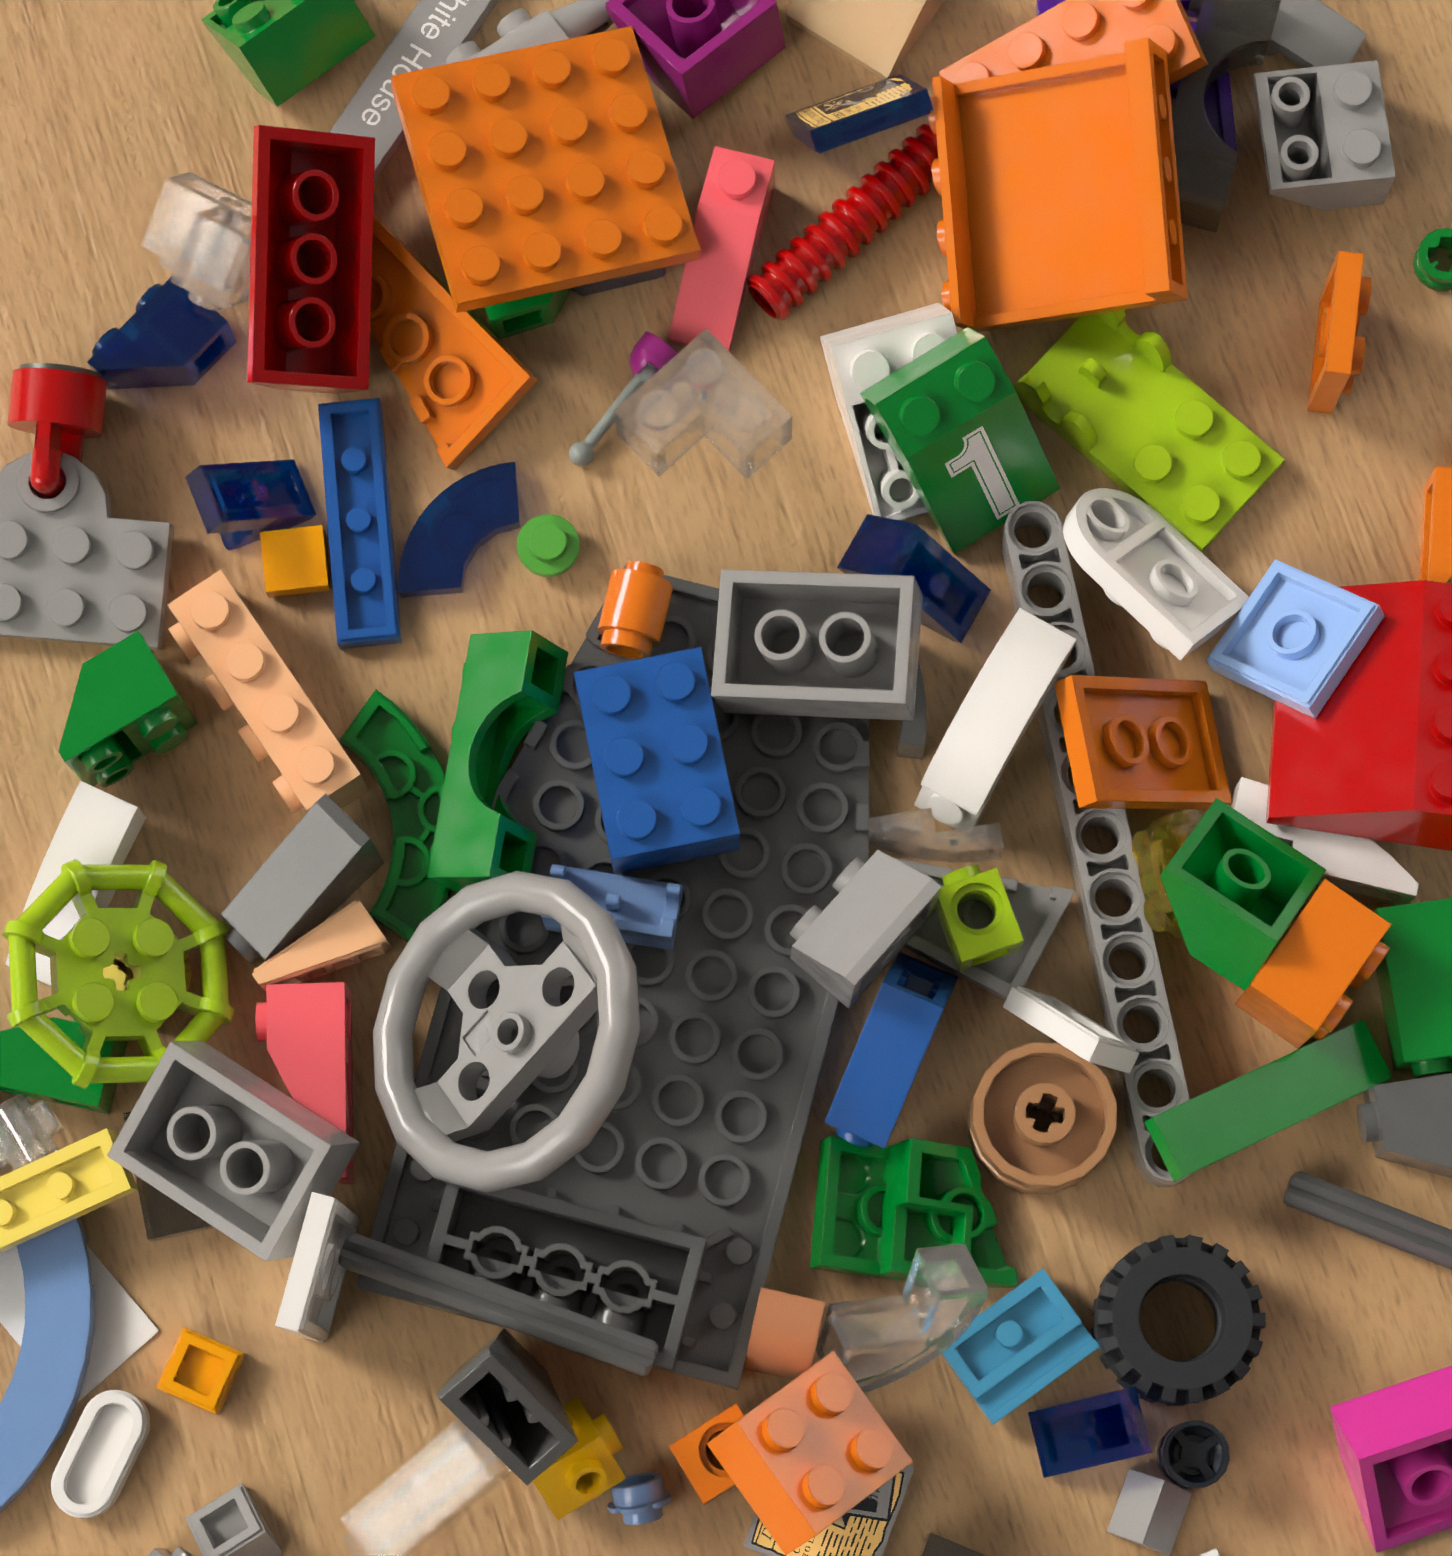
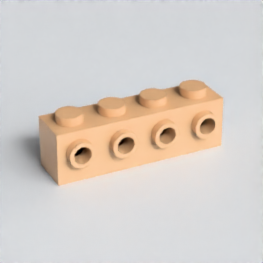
M221 569L167 604L178 621L168 630L189 661L200 654L213 672L203 679L204 683L223 711L233 705L236 706L247 723L237 732L258 763L268 756L274 762L282 776L272 783L293 814L303 807L308 812L325 793L342 809L369 791L361 774Z

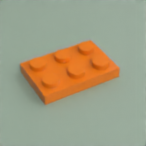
M1070 675L1054 683L1079 808L1208 810L1216 798L1225 804L1232 803L1206 681Z

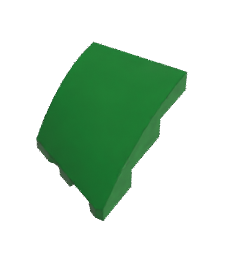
M834 1136L820 1140L810 1269L944 1285L1012 1288L1017 1286L1016 1271L1014 1267L1007 1266L993 1229L998 1222L990 1201L984 1197L981 1190V1175L971 1148L917 1138H909L897 1144L885 1146V1148L875 1144L871 1147H861L843 1138Z

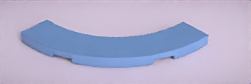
M80 1217L17 1245L24 1278L25 1325L15 1371L0 1403V1513L29 1485L36 1475L35 1472L48 1456L56 1440L61 1438L80 1397L88 1369L95 1329V1285L92 1284L90 1258L86 1246L88 1242Z

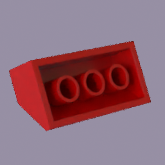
M266 125L254 126L247 383L279 390L333 394L369 390L375 137Z

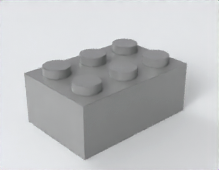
M721 569L711 689L712 698L723 713L914 721L923 599L915 577Z
M171 1041L107 1156L264 1261L294 1257L311 1193L314 1192L326 1196L332 1194L360 1142L204 1041Z

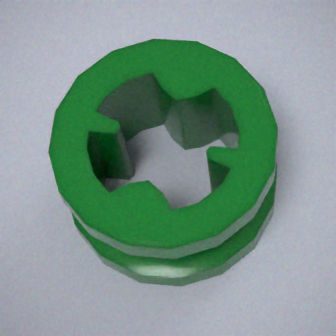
M1436 229L1428 233L1421 241L1413 260L1414 273L1420 283L1429 289L1437 291L1451 290L1452 266L1449 272L1436 269L1439 262L1430 263L1428 258L1434 256L1437 248L1450 250L1448 258H1452V229Z

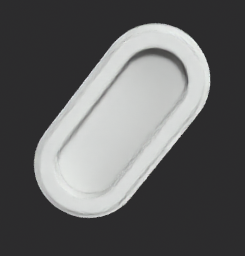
M108 1390L96 1395L86 1405L54 1470L51 1480V1492L54 1501L68 1515L77 1518H94L107 1512L117 1501L150 1431V1415L146 1405L140 1398L129 1392Z

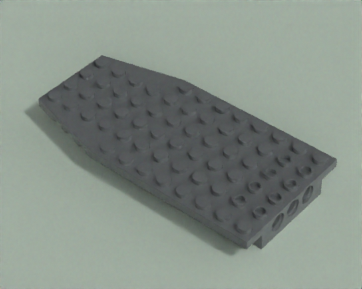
M663 575L664 579L673 584V591L660 645L652 647L650 657L701 647L711 693L719 588ZM604 603L586 632V638L572 663L567 665L565 669L558 712L542 721L539 720L534 723L524 740L525 745L497 787L491 807L494 810L498 794H500L505 805L508 801L510 810L517 821L527 829L537 833L531 873L550 877L552 864L614 874L574 672L632 661V659L612 655L600 647L603 635L597 629ZM712 698L740 832V850L617 874L684 886L673 950L626 943L637 970L640 1033L624 1092L591 1143L545 1179L491 1193L435 1179L396 1143L370 1239L651 1339L658 1344V1353L653 1368L738 1390L760 1288H764L839 1003L836 997L790 959L792 945L797 941L790 935V932L812 906L816 905L823 911L839 894L832 886L843 870L856 857L864 863L869 860V719L723 713ZM521 911L485 921L476 928L508 952L517 966L542 965L563 942L562 932L545 930L541 915ZM573 975L568 977L561 987L560 1002L562 1005L570 999L573 993ZM498 978L488 988L486 994L488 1007L494 1003L499 994L500 985ZM443 987L439 991L414 1082L417 1088L437 1082L458 1059L463 1012L449 992ZM597 1010L578 1031L580 1040L579 1051L573 1065L567 1072L551 1079L537 1076L488 1131L455 1141V1143L485 1151L524 1143L560 1116L587 1073L599 1027V1011ZM488 1069L480 1075L477 1081L476 1094L478 1099L483 1096L488 1088L490 1079ZM359 1274L356 1285L358 1289L510 1329Z

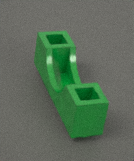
M533 630L470 635L467 657L462 670V685L457 713L451 731L452 741L445 780L441 787V802L434 841L430 848V863L427 874L428 879L457 893L467 885L511 872L522 871L531 873L537 833L527 829L517 821L510 810L508 801L505 805L500 794H498L494 810L491 807L497 787L507 772L510 760L520 741L531 730L536 721H542L559 710L568 652Z

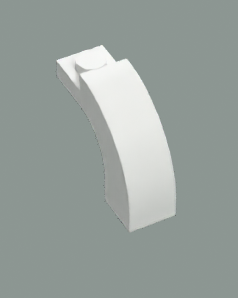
M1019 608L981 669L942 739L920 785H922V788L914 803L915 806L931 814L939 822L950 825L970 836L980 820L1019 741L1057 680L1074 646L1075 638Z

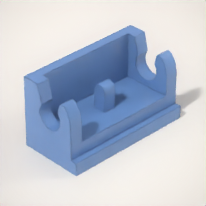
M552 864L550 877L570 880L613 916L625 943L673 950L684 889L683 885ZM541 916L545 930L562 932L561 924L554 918Z

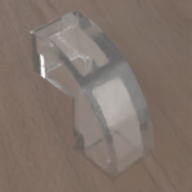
M965 1244L917 1248L901 1296L829 1303L815 1350L820 1360L834 1351L863 1393L886 1386L919 1370L947 1350L976 1318L985 1303L989 1289Z

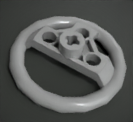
M515 871L465 886L419 924L388 974L373 1029L375 1091L397 1144L435 1179L491 1193L541 1181L591 1143L625 1090L640 1033L636 965L613 916L570 880ZM521 911L554 918L561 924L563 942L542 965L517 966L508 952L476 928L485 921ZM573 975V993L570 999L562 1005L560 1002L561 987L565 980ZM498 978L500 985L499 994L494 1003L488 1007L486 1003L488 988ZM432 979L449 992L463 1012L458 1059L437 1082L417 1088L414 1082L413 1032L425 988ZM597 1010L599 1011V1027L587 1073L560 1116L524 1143L492 1151L455 1143V1141L488 1131L537 1076L551 1079L567 1072L573 1065L579 1051L580 1040L578 1031ZM488 1069L489 1085L483 1096L478 1099L476 1094L477 1081L480 1075Z

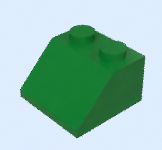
M1216 798L1165 867L1160 878L1189 954L1245 991L1326 869Z

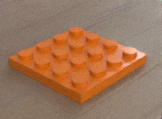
M632 26L392 75V93L456 313L698 260L700 253L699 243Z

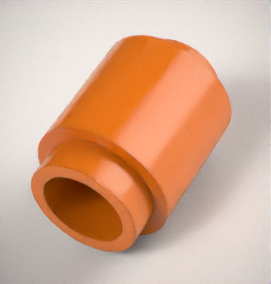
M629 561L625 569H615L611 572L597 629L603 635L600 644L602 650L618 657L637 660L650 657L652 647L660 645L673 591V584L663 578L664 571L661 568L645 562Z

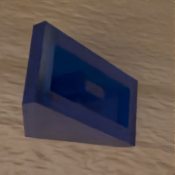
M1136 1386L1028 1412L1043 1478L1152 1453Z

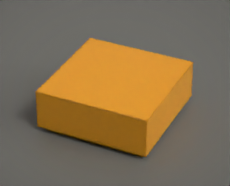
M323 525L260 532L265 592L268 598L331 591L326 536Z
M183 1327L156 1388L219 1415L246 1354Z

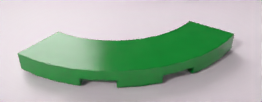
M376 689L339 741L374 776L383 792L392 820L393 841L390 868L385 885L369 915L406 942H409L419 924L450 899L452 892L451 889L427 878L430 848L434 841L441 802V787L445 776L428 741L413 721L394 702Z

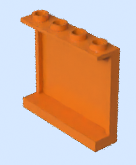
M1146 37L1125 41L1124 53L955 84L942 76L932 77L934 97L928 99L927 116L932 132L937 135L938 158L934 159L932 163V178L937 193L942 196L943 219L939 220L937 225V239L941 253L947 257L948 281H945L942 286L943 306L952 312L955 326L962 329L969 327L976 332H984L1188 300L1168 61L1165 49Z

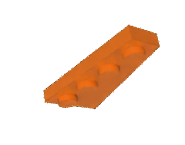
M373 212L370 329L381 346L379 351L390 370L396 372L411 399L409 403L419 421L426 425L438 446L436 450L446 468L456 470L533 387L538 379L470 310L456 313L449 288Z

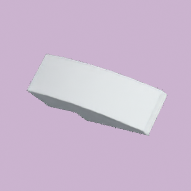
M1244 777L1240 778L1233 790L1230 807L1325 868L1326 871L1316 886L1319 887L1323 880L1326 879L1347 894L1394 905L1409 904L1416 897L1419 883L1374 841L1368 838L1266 823L1268 785Z
M80 781L46 852L23 912L60 875L61 866L66 862L77 859L81 864L123 865L147 817L137 806ZM92 890V895L98 907L108 908L116 890ZM72 900L42 930L46 935L60 940L80 919ZM36 953L37 980L51 987L50 958ZM8 954V957H7V960H6V963H5V965L8 966V967H10V966H9V954Z

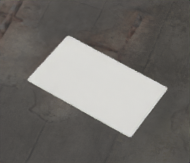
M17 1246L0 1253V1323L21 1347L25 1325V1288ZM88 1246L92 1284L95 1285V1329L90 1361L77 1403L158 1332L157 1327Z

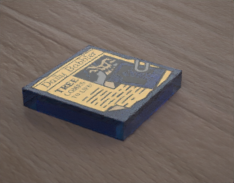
M898 74L787 114L786 117L792 135L820 154L928 115L933 110L927 88Z

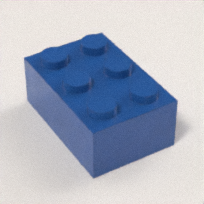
M701 647L574 672L614 874L740 850V832Z

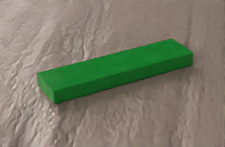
M1360 1020L1326 1036L1324 1039L1317 1040L1162 1112L1144 1123L1175 1182L1355 1097L1374 1085L1382 1084L1393 1077L1364 1020Z

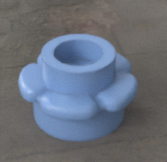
M645 1472L625 1476V1480L611 1488L613 1501L608 1503V1511L613 1514L621 1513L624 1524L627 1525L645 1524L660 1519L663 1516L662 1507L672 1501L670 1491L665 1490L663 1476L658 1472Z

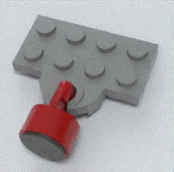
M26 363L21 364L19 369L12 371L7 425L19 431L35 434L33 452L27 453L8 463L0 471V637L113 646L139 630L151 649L162 650L174 526L168 522L112 518L111 497L102 479L82 463L84 439L101 437L103 432L107 381L102 379L100 373L93 370L63 364Z

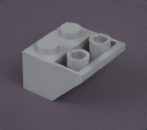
M1378 60L1254 73L1253 83L1270 195L1320 210L1384 204L1396 176Z

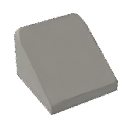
M243 1483L185 1518L203 1556H280L282 1554L276 1538Z

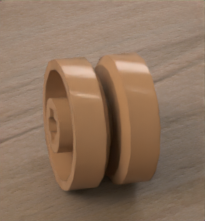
M1031 1042L1005 1052L985 1071L969 1106L968 1136L978 1162L997 1182L1023 1194L1051 1195L1076 1186L1105 1157L1116 1132L1117 1102L1107 1076L1096 1064L1086 1061L1060 1043ZM1043 1110L1050 1115L1052 1123L1046 1132H1039L1033 1129L1035 1119L1028 1118L1031 1112Z

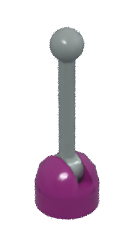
M645 331L630 353L629 365L634 375L632 380L583 442H576L571 446L569 458L573 464L586 466L592 461L594 456L593 448L644 384L659 386L668 382L677 373L685 361L672 347L656 335Z

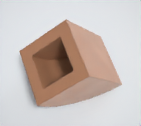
M761 1287L744 1369L794 1380L809 1369L813 1363L826 1302Z

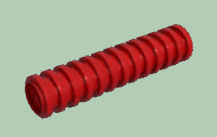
M921 124L918 126L915 138L912 136L906 137L902 141V150L897 148L891 150L888 153V162L880 161L874 165L875 174H864L860 178L859 188L851 186L847 189V199H836L832 203L833 211L831 213L828 211L820 213L817 225L811 223L804 228L803 233L805 236L803 238L799 236L793 237L789 241V250L783 248L776 252V262H765L761 266L762 274L760 276L752 274L747 278L748 290L751 296L769 316L780 321L789 317L788 308L790 306L799 308L804 303V294L810 296L818 291L817 282H828L832 278V269L838 271L846 266L845 257H856L860 253V244L865 246L871 244L874 241L873 233L875 231L882 233L888 228V219L893 221L899 219L902 216V207L911 208L916 203V194L923 196L930 191L929 183L933 182L932 163L934 159L938 158L937 135L932 132L929 125Z

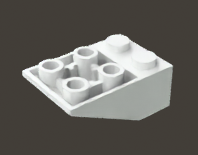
M940 303L820 336L835 397L877 527L927 513L928 511L860 393L957 334L952 312Z

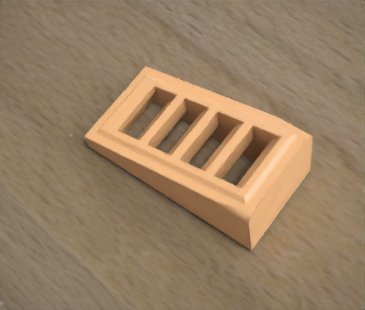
M355 900L255 968L252 975L266 992V985L299 984L383 955L387 951L392 950V947L360 900L358 902Z

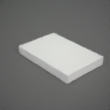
M311 1193L275 1323L276 1327L320 1343H324V1340L327 1341L347 1270L339 1265V1254L347 1236L350 1233H357L360 1222L355 1213L334 1197Z

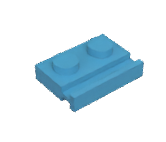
M1042 1268L936 1345V1348L986 1415L990 1424L993 1425L1098 1349L1099 1345L1089 1334L1081 1319L1044 1268Z

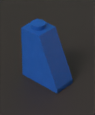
M899 952L882 981L824 1121L836 1127V1133L841 1138L861 1147H871L875 1144L885 1148L959 978L958 976Z

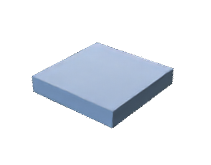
M1275 559L1206 661L1212 671L1316 719L1385 615L1380 605Z

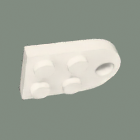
M1109 488L1089 490L1079 498L1065 517L1063 523L1064 539L1076 562L1103 588L1110 600L1126 609L1150 632L1151 637L1158 645L1169 650L1180 661L1230 624L1249 598L1245 592L1174 526L1147 503L1128 493Z

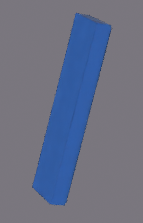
M380 398L318 404L337 645L339 649L402 643L382 402Z

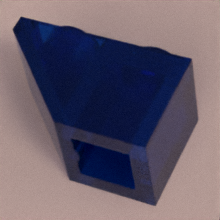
M173 274L163 285L156 284L142 295L136 305V313L120 329L117 327L112 328L100 337L92 350L93 356L87 363L91 370L100 373L102 379L107 381V390L192 386L237 341L228 321L179 277Z

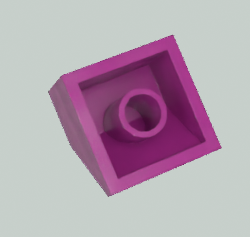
M609 0L605 3L606 11L618 29L632 26L645 70L654 84L692 119L786 48L778 6L775 0Z

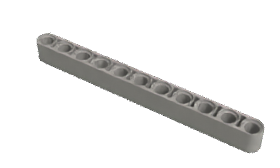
M1027 501L1019 504L1009 513L1001 539V551L1015 614L1021 608L1076 639L1071 650L1074 663L1070 667L1062 669L1055 682L1070 675L1095 676L1063 528L1058 514L1049 505L1039 501ZM1024 526H1034L1045 533L1048 542L1038 548H1028L1017 541L1014 533ZM1038 585H1046L1053 588L1059 594L1061 602L1052 608H1040L1030 601L1027 592ZM1053 685L1037 710L1105 1026L1107 1030L1136 1047V1051L1139 1052V1056L1130 1074L1115 1070L1135 1163L1140 1175L1148 1183L1157 1187H1173L1182 1183L1188 1176L1174 1182L1169 1172L1161 1170L1154 1164L1151 1157V1148L1154 1141L1144 1122L1190 1100L1127 815L1125 809L1079 808L1075 788L1068 779V772L1071 770L1063 727L1057 723L1054 712L1059 707ZM1091 827L1106 829L1115 841V848L1106 854L1090 852L1082 842L1081 833ZM1105 888L1116 889L1126 897L1129 911L1119 917L1105 915L1096 905L1095 894ZM1119 950H1127L1134 953L1142 964V975L1133 980H1124L1117 977L1109 966V956ZM1131 1013L1147 1015L1155 1024V1039L1149 1043L1132 1041L1123 1029L1124 1017ZM1145 1076H1157L1163 1079L1170 1090L1168 1105L1163 1107L1146 1105L1137 1093L1138 1080Z

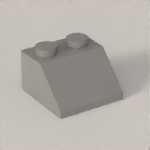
M877 850L866 863L856 857L843 870L832 886L839 894L823 911L816 905L812 906L790 932V935L797 940L792 945L790 959L848 1009L933 914L942 888L929 876L880 850Z

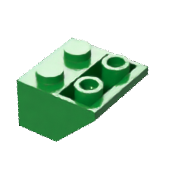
M216 0L213 4L214 10L201 19L208 31L257 92L277 107L376 36L354 0Z
M139 630L83 663L58 752L79 779L91 786L99 783L101 787H107L119 782L133 771V762L153 750L156 754L172 750L187 739L189 735L187 730L198 724L160 660Z

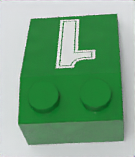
M969 327L860 393L953 554H956L1003 525L1009 513L1017 505L1027 501L1040 502L1061 489L1018 394L984 335Z

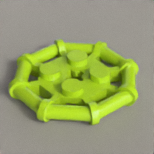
M77 859L66 862L61 866L60 875L16 920L7 921L3 936L8 940L12 1012L7 1015L10 1025L12 1028L19 1026L72 1076V1084L86 1089L90 1083L148 1082L167 1049L163 1046L156 1030L176 1009L192 1014L195 1017L173 1041H204L206 1043L223 1024H230L235 1009L229 1005L225 935L230 930L225 920L218 921L170 876L166 872L167 864L153 860L150 865L81 864ZM92 890H138L132 908H99L92 895ZM156 897L193 934L178 940L168 923L155 918L149 913L154 898ZM72 900L80 919L60 940L46 935L42 930ZM200 947L203 997L186 991L184 953ZM36 953L50 958L51 995L39 1000ZM115 958L124 960L125 966L130 967L133 972L134 978L126 982L125 991L116 990L115 981L103 976V968L111 966ZM58 1009L65 1017L70 1015L81 1025L78 1029L86 1036L83 1048L81 1049L45 1014ZM104 1041H138L144 1056L100 1057V1051Z

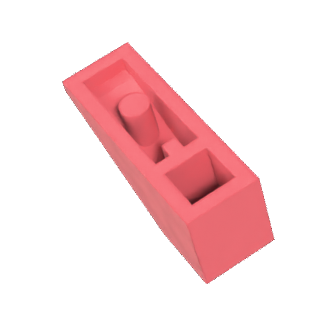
M714 146L693 226L699 243L700 253L698 260L685 263L669 333V343L729 357L748 288L747 278L752 273L775 190V160Z
M345 982L266 985V1002L257 1003L255 1023L257 1040L267 1041V1051L292 1099L354 1138L352 991ZM354 1155L338 1181L340 1184H354Z

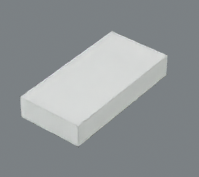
M1017 986V988H1011L1003 1005V1008L1090 1063L1130 1074L1139 1056L1136 1047L1054 996Z

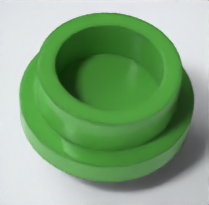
M544 514L532 518L522 527L517 538V552L520 561L527 570L542 577H555L567 572L575 564L580 551V542L576 529L568 520L558 515Z

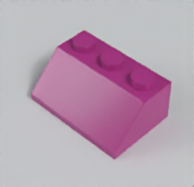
M1452 1366L1330 1406L1339 1454L1376 1553L1452 1528Z

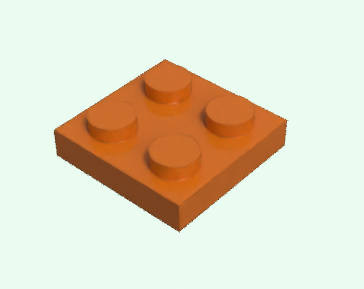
M1338 251L1320 292L1307 411L1332 414L1341 394L1350 395L1354 375H1360L1365 353V337L1356 335L1361 315L1367 314L1372 289V277L1362 276L1364 254Z

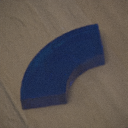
M515 462L493 465L466 475L442 491L426 507L413 526L404 546L398 575V593L400 598L463 593L466 569L477 550L497 534L521 528L517 467Z

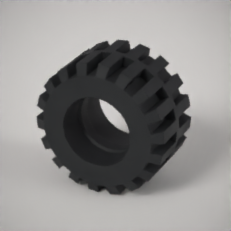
M1168 1235L1137 1246L1120 1259L1111 1271L1106 1274L1099 1286L1101 1289L1098 1297L1094 1300L1092 1315H1095V1327L1092 1328L1093 1339L1098 1342L1102 1353L1099 1358L1106 1369L1110 1368L1118 1378L1116 1382L1125 1390L1131 1389L1140 1395L1139 1398L1151 1403L1160 1402L1167 1404V1406H1183L1196 1404L1221 1395L1228 1391L1234 1383L1242 1380L1251 1369L1249 1367L1251 1361L1259 1355L1263 1344L1262 1341H1259L1261 1329L1266 1327L1265 1313H1260L1258 1300L1263 1297L1258 1284L1252 1286L1246 1276L1250 1271L1241 1260L1236 1263L1227 1255L1228 1249L1218 1243L1213 1246L1202 1242L1203 1237L1188 1235L1185 1238H1175L1174 1235ZM1177 1281L1189 1284L1199 1290L1212 1307L1215 1317L1214 1337L1207 1349L1195 1358L1182 1361L1164 1358L1149 1346L1141 1332L1139 1311L1142 1302L1152 1289L1163 1283Z

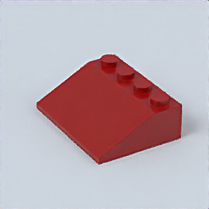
M1418 580L1341 586L1340 588L1380 605L1385 617L1316 719L1274 700L1266 823L1452 851V584Z

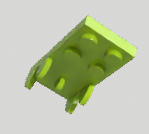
M1124 310L1079 317L1029 372L1024 374L1014 385L1021 403L1122 490L1152 507L1203 553L1282 467L1285 459L1171 363L1170 350L1159 334L1145 331L1140 336L1135 333L1125 321L1126 313Z

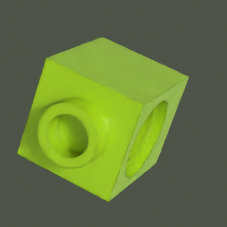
M970 865L952 871L942 877L944 886H941L935 909L958 972L1020 951L1024 939L997 867L981 873L978 865ZM980 900L990 907L993 913V922L985 928H970L959 919L957 908L965 901Z

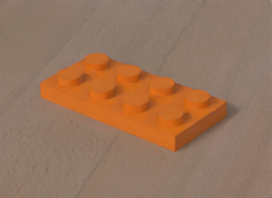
M1065 0L939 71V74L955 84L1124 53L1125 41L1146 37L1167 51L1169 85L1206 66L1208 63L1180 0Z

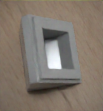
M1128 1469L1106 1532L1170 1556L1192 1493L1163 1479Z

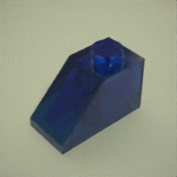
M870 514L866 515L837 566L844 574L914 576L923 595L921 624L958 643H962L991 591L990 588L917 524Z

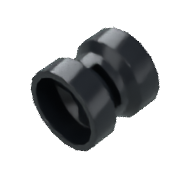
M1201 1420L1186 1421L1168 1429L1160 1438L1156 1450L1157 1465L1162 1475L1170 1483L1183 1489L1205 1488L1216 1483L1226 1472L1230 1460L1229 1445L1223 1433L1214 1425Z

